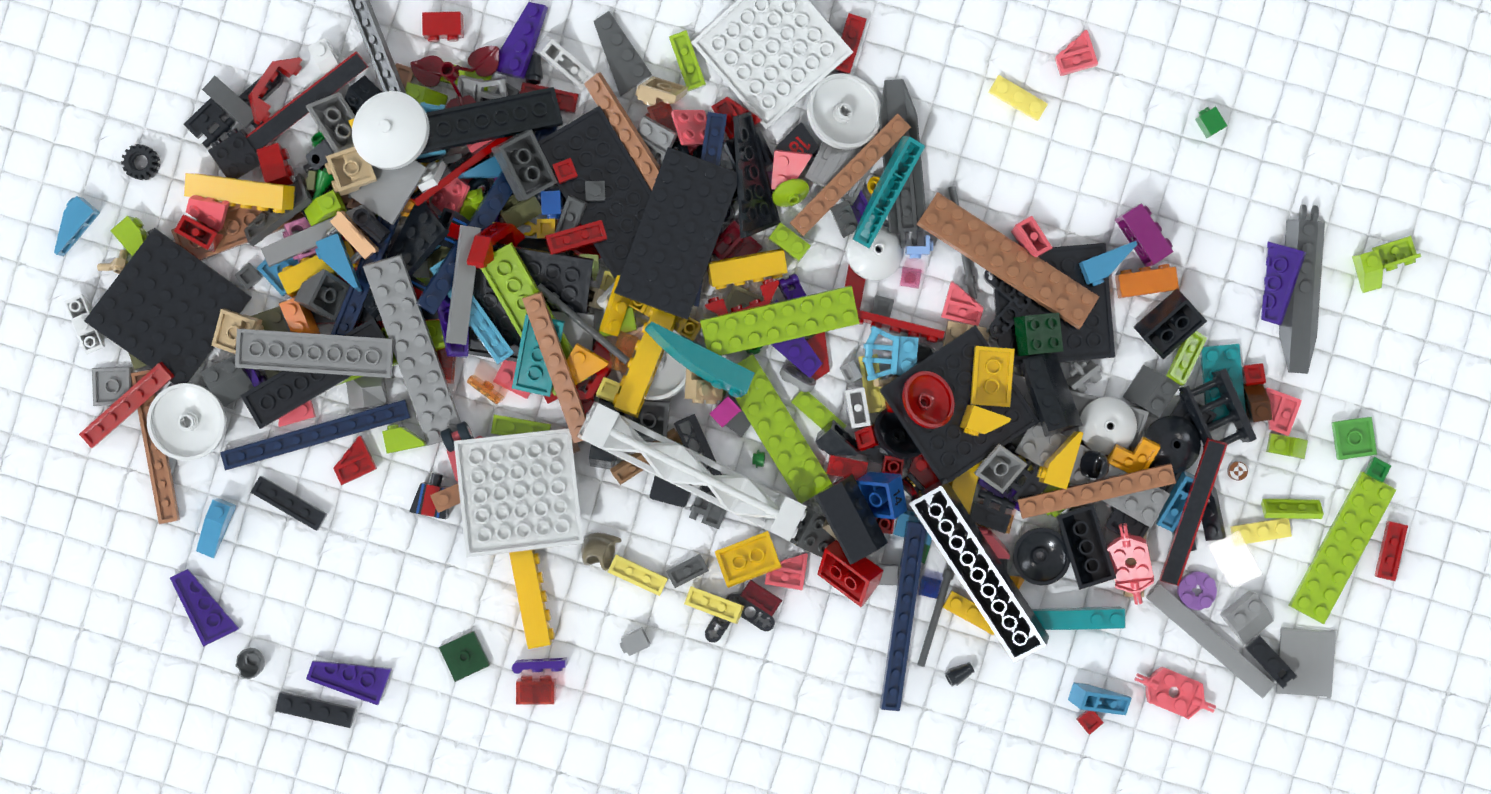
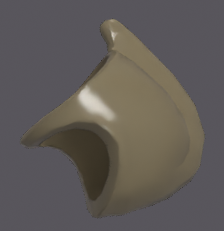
M597 532L589 534L584 539V544H582L581 548L583 564L592 565L600 563L603 570H608L614 557L615 543H620L622 541L621 538L606 533Z

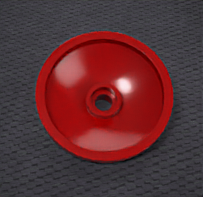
M921 371L912 375L906 381L902 394L903 404L906 412L915 423L924 428L935 429L945 425L951 419L955 406L954 396L950 386L942 377L930 371Z

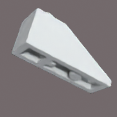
M546 35L534 49L546 62L582 90L585 87L584 83L594 76L592 72L554 39Z
M325 38L307 46L323 76L340 64L330 42ZM348 82L337 92H340L345 98L351 83Z

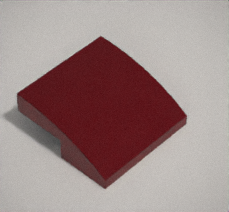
M734 220L718 237L713 254L722 260L759 253L763 247L751 236L740 239V225Z

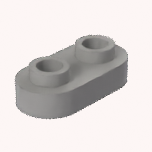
M784 364L779 372L785 382L792 383L802 392L813 391L816 385V381L812 377H807L802 371L792 365Z

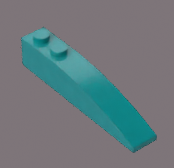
M902 136L868 201L852 238L854 241L870 249L923 152L925 145L910 136Z
M654 322L649 323L645 327V331L670 356L694 374L710 382L713 387L724 389L733 397H742L747 394L755 374L754 372Z
M1120 606L1032 609L1045 630L1125 628V609Z

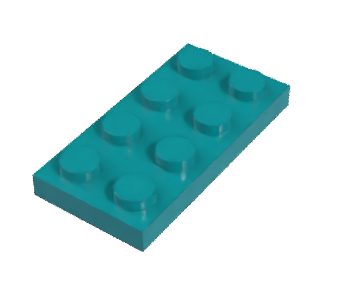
M526 313L512 389L550 397L553 384L528 314ZM552 319L561 344L565 321Z
M1240 344L1203 347L1200 353L1203 384L1213 380L1211 372L1226 368L1246 413ZM1218 387L1204 392L1205 404L1220 398L1221 393ZM1223 404L1211 410L1217 414L1213 422L1228 415L1229 411L1226 405Z

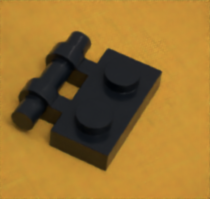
M210 98L184 123V126L197 139L204 134L207 139L202 144L209 148L211 143L216 141L224 132L227 133L231 129L230 127L235 121L231 117L223 121L221 117L226 112ZM217 123L219 127L211 133L209 129Z
M1025 459V462L1028 465L1004 491L1007 494L1012 488L1017 491L1013 496V499L1017 502V499L1041 494L1048 486V484L1039 482V477H1037L1039 468L1036 467L1032 473L1028 470L1032 463ZM1024 475L1027 477V480L1020 486L1017 482Z
M979 490L977 497L984 499L983 504L974 503L970 513L971 518L977 524L1005 534L1012 517L1005 513L1006 508L1014 510L1016 503L1009 501L1007 497L1001 498L993 495L991 491ZM990 502L1000 505L999 511L988 507Z

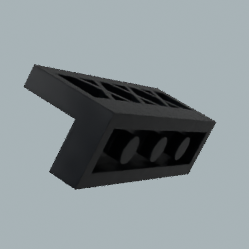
M695 414L673 423L683 446L689 448L688 444L692 438L699 445L697 453L700 454L701 451L703 456L716 462ZM688 421L692 429L690 435L683 433L679 425ZM708 465L706 466L712 475H722L720 471ZM701 485L705 493L711 491L709 487Z

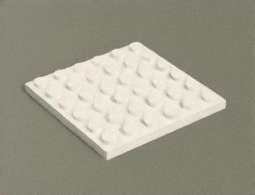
M737 0L691 42L744 105L762 119L760 123L766 130L807 95L822 79L826 78L854 53L809 0Z
M569 428L454 441L466 558L584 544L572 437Z

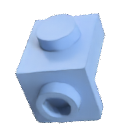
M925 235L924 246H906L905 255H910V259H921V255H929L930 251H933V239H930V235Z

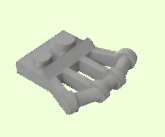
M464 75L458 77L457 88L462 97L470 95L476 102H481L483 98L496 99L508 96L506 77L486 81ZM498 85L500 94L484 91V87Z
M643 116L637 131L646 145L653 150L652 154L656 161L659 154H661L662 165L667 148L673 147L678 133L647 116Z

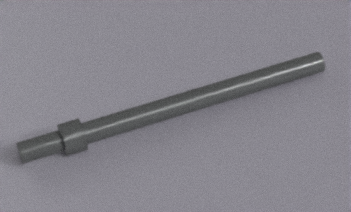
M956 186L948 187L950 200L959 205ZM961 254L965 272V286L967 285L969 295L977 299L976 278L972 273L970 259Z
M541 283L538 285L539 292L542 291L543 296L547 298V302L559 308L621 362L626 364L630 360L628 356L559 299L560 296L555 292L549 291Z
M947 564V568L944 569L942 574L943 581L917 665L925 667L949 584L954 578L955 573L949 564Z

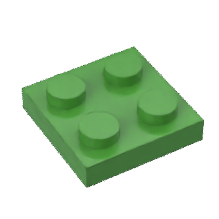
M1372 417L1331 422L1337 460L1377 455Z

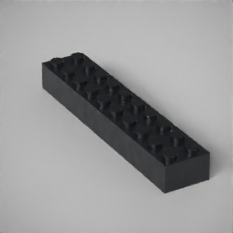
M946 478L913 495L909 505L1012 661L1016 662L1046 647L1049 640L1048 633Z

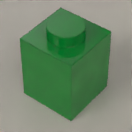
M1216 106L1211 110L1209 107L1198 112L1200 116L1195 119L1206 139L1228 126Z

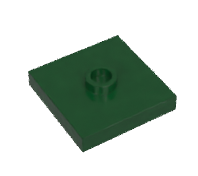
M475 631L439 647L455 682L490 666Z

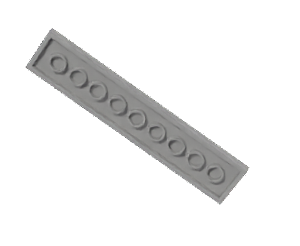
M402 254L365 264L363 268L388 338L394 339L393 352L427 446L443 442L441 431L447 428L451 429L452 432L457 431V424L461 423L421 307L416 304L418 299Z

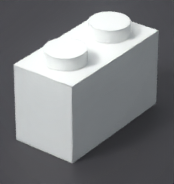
M864 387L844 390L850 428L870 426L871 422Z

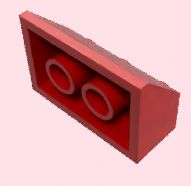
M835 540L825 548L817 575L858 606L862 607L879 585L884 570L866 557L850 564L839 542Z

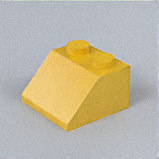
M967 405L960 427L964 428V433L978 436L1009 423L1011 418L975 405Z

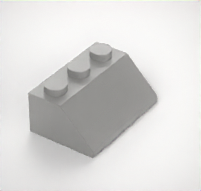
M340 92L306 105L307 110L334 153L354 147L352 128L348 120L355 118V115Z

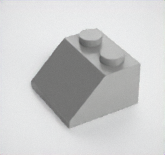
M1248 591L1220 614L1244 645L1274 621L1266 605L1256 593Z

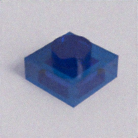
M922 575L918 595L937 599L942 580Z

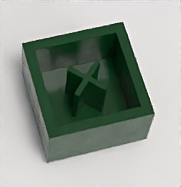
M1059 313L1014 318L1018 356L1063 351Z

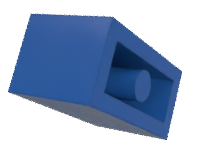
M542 191V215L547 216V219H560L565 206L564 196L561 191Z

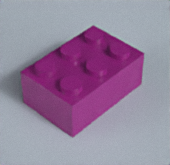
M1141 203L1116 218L1115 221L1129 243L1137 241L1134 250L1144 266L1149 267L1155 265L1174 251L1172 250L1173 245L1171 241L1162 235V228L1159 223L1154 222L1151 218L1152 213L1150 209Z

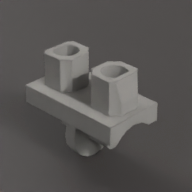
M1092 360L1088 363L1083 361L1080 364L1074 361L1071 363L1074 369L1069 372L1071 376L1066 381L1068 387L1084 393L1088 389L1084 382L1090 379L1092 383H1097L1102 379L1099 372L1101 368Z

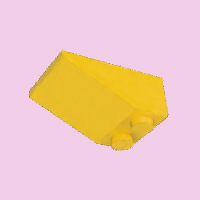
M1074 431L1046 460L1044 465L1039 467L1037 474L1039 482L1067 490L1083 432Z

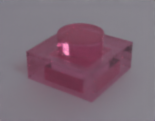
M902 267L899 286L919 289L922 270Z

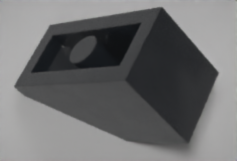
M832 420L817 433L815 443L820 450L825 451L829 455L857 456L859 454L856 440L836 421Z

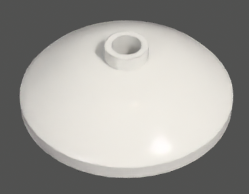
M882 225L870 249L854 241L852 238L855 232L852 233L847 242L846 256L850 267L857 275L867 280L879 281L890 277L896 272L901 264L903 251L900 240L895 233H889V228ZM876 247L881 249L880 253L876 252Z
M1101 397L1091 401L1081 412L1082 426L1078 427V430L1083 432L1082 441L1089 449L1109 455L1115 444L1127 448L1132 443L1136 435L1137 421L1132 409L1122 400L1114 397ZM1109 422L1113 424V428L1111 430L1107 428V424Z

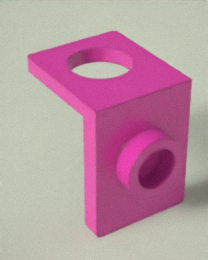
M727 397L710 412V415L721 427H724L741 409Z

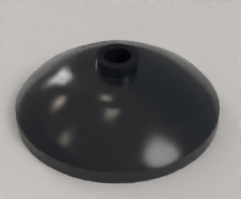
M887 408L884 409L877 416L874 424L875 436L880 446L888 454L899 459L909 460L918 457L921 453L895 414L887 412Z
M1161 417L1148 427L1144 435L1145 438L1160 444L1161 447L1151 463L1153 467L1171 463L1173 472L1180 473L1189 469L1199 457L1201 450L1200 435L1196 427L1183 417ZM1175 441L1179 443L1177 448L1173 446Z
M1034 528L1025 532L1017 540L1013 549V563L1016 571L1024 580L1034 585L1043 586L1057 582L1065 575L1070 566V559L1063 536L1049 528ZM1038 552H1042L1043 554L1042 558L1040 559L1036 557Z

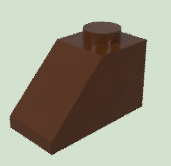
M1243 384L1245 409L1249 422L1272 420L1270 400L1263 384L1250 386Z

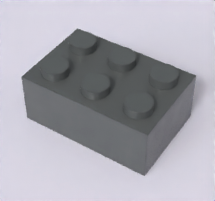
M532 129L523 131L491 148L517 201L527 200L558 183Z

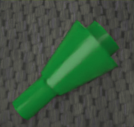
M324 167L322 171L318 169L313 201L315 198L322 196L323 192L325 193L332 184L331 181H334L333 175H329Z

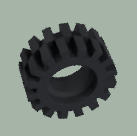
M135 144L136 146H129L130 149L124 151L126 155L122 154V158H124V161H121V164L124 165L122 167L123 170L126 171L128 176L138 180H149V177L153 178L155 176L154 173L159 171L157 167H160V163H158L160 158L157 156V152L145 145ZM144 155L148 161L147 166L144 169L138 170L134 165V160L137 156Z

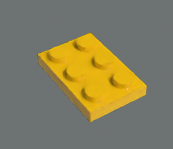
M974 347L970 404L1010 407L1015 349Z
M768 531L714 551L728 588L781 568Z

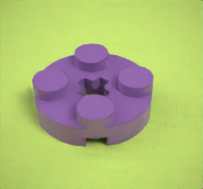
M1200 571L1189 572V574L1181 578L1179 586H1177V595L1181 602L1190 609L1202 610L1209 608L1217 595L1215 580L1208 574ZM1199 585L1202 591L1198 596H1195L1192 589Z

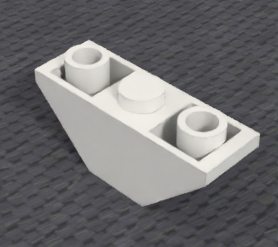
M79 294L65 300V306L85 354L88 355L105 348V336L84 322L93 309L83 294Z

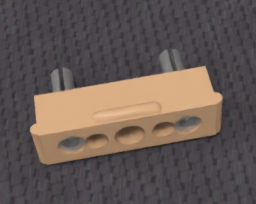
M344 211L337 212V215L330 221L333 227L326 233V236H332L339 231L357 250L350 258L351 263L355 264L361 257L368 259L374 253L379 252V248Z

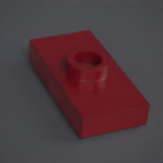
M751 579L740 594L741 597L770 616L774 615L783 601Z

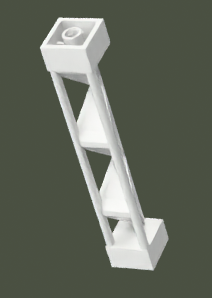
M597 402L593 403L577 435L578 438L788 541L791 538H795L798 532L797 526L806 516L807 511L805 509L807 506L676 443ZM635 430L659 442H645ZM624 452L641 453L650 465ZM702 463L726 475H712ZM689 484L708 486L716 498ZM767 495L775 498V502H773ZM756 517H764L766 520L764 522Z

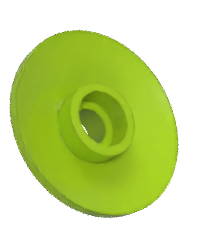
M802 179L787 180L774 190L772 194L773 202L779 207L794 206L807 197L809 185Z

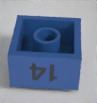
M868 472L856 480L876 518L896 519L907 511L901 474Z

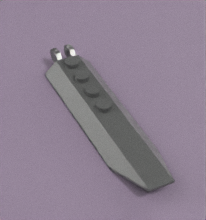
M904 79L884 80L879 114L880 131L898 113L911 126L903 136H910L920 142L917 112ZM901 138L882 156L883 169L886 168ZM921 155L888 214L889 233H900L901 248L906 246L905 232H911L912 246H917L916 231L924 230L917 225L926 211Z
M1301 204L1299 219L1286 220L1285 246L1304 251L1306 255L1282 325H1279V338L1288 373L1308 374L1318 332L1325 222L1317 221L1319 207L1316 205L1312 206L1311 219L1305 220L1307 206Z

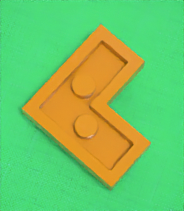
M1142 437L1133 452L1115 444L1107 458L1111 465L1131 473L1148 469L1161 447L1160 444Z

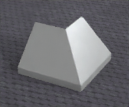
M363 376L346 382L350 410L388 404L385 378Z
M998 444L974 474L1003 494L1028 464L1001 444Z

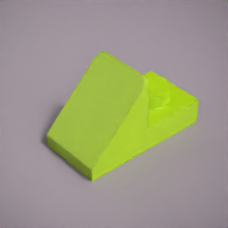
M1270 433L1266 452L1305 459L1308 440Z

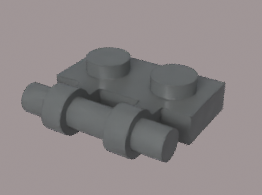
M707 492V494L716 498V496L713 493ZM697 496L694 505L692 504L690 507L691 513L689 518L696 520L699 513L704 515L701 523L719 529L726 510L711 502L708 503L706 509H703L701 506L704 499Z

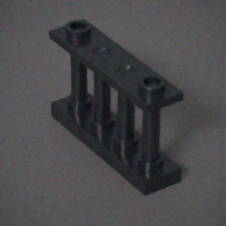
M1226 368L1211 372L1213 380L1196 388L1190 389L1189 385L1179 387L1180 399L1185 403L1204 445L1203 450L1207 438L1213 439L1210 432L1230 422L1234 423L1237 429L1236 433L1219 441L1229 445L1239 439L1242 440V443L1252 442L1257 439ZM1214 387H1218L1221 393L1220 398L1198 407L1194 397ZM1223 404L1226 405L1229 411L1228 415L1206 425L1202 414Z

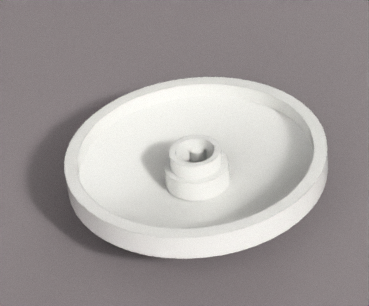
M833 74L822 79L811 91L807 102V117L814 133L823 142L837 149L851 150L865 145L877 133L880 127L879 114L881 104L875 91L862 79L850 74Z
M398 91L382 92L369 98L358 110L352 126V139L359 155L369 164L385 170L399 169L412 163L424 150L429 137V121L424 108L411 96Z
M643 326L637 328L636 331L630 332L618 348L629 358H634L636 354L635 346L638 339L641 340L643 337ZM666 351L663 354L645 401L666 400L679 393L685 386L686 367L676 361ZM616 357L615 368L618 379L621 382L624 375L627 376L629 368H627L629 361L624 364Z
M182 383L164 389L152 401L147 414V429L152 442L163 454L177 460L189 461L205 457L218 447L226 431L227 419L221 401L209 389L198 384Z

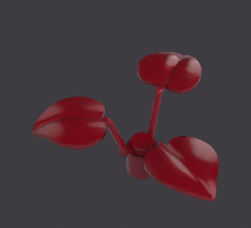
M485 46L473 51L468 58V64L472 68L460 67L459 65L454 66L451 62H443L440 57L434 55L412 61L410 65L416 79L426 87L437 86L440 83L441 77H444L452 84L458 98H453L447 103L446 108L476 103L475 99L470 95L462 97L455 81L459 77V70L475 71L480 77H489L498 69L500 50L498 46Z

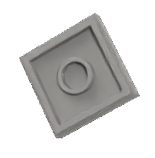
M132 367L92 368L93 406H111L133 386L131 378Z

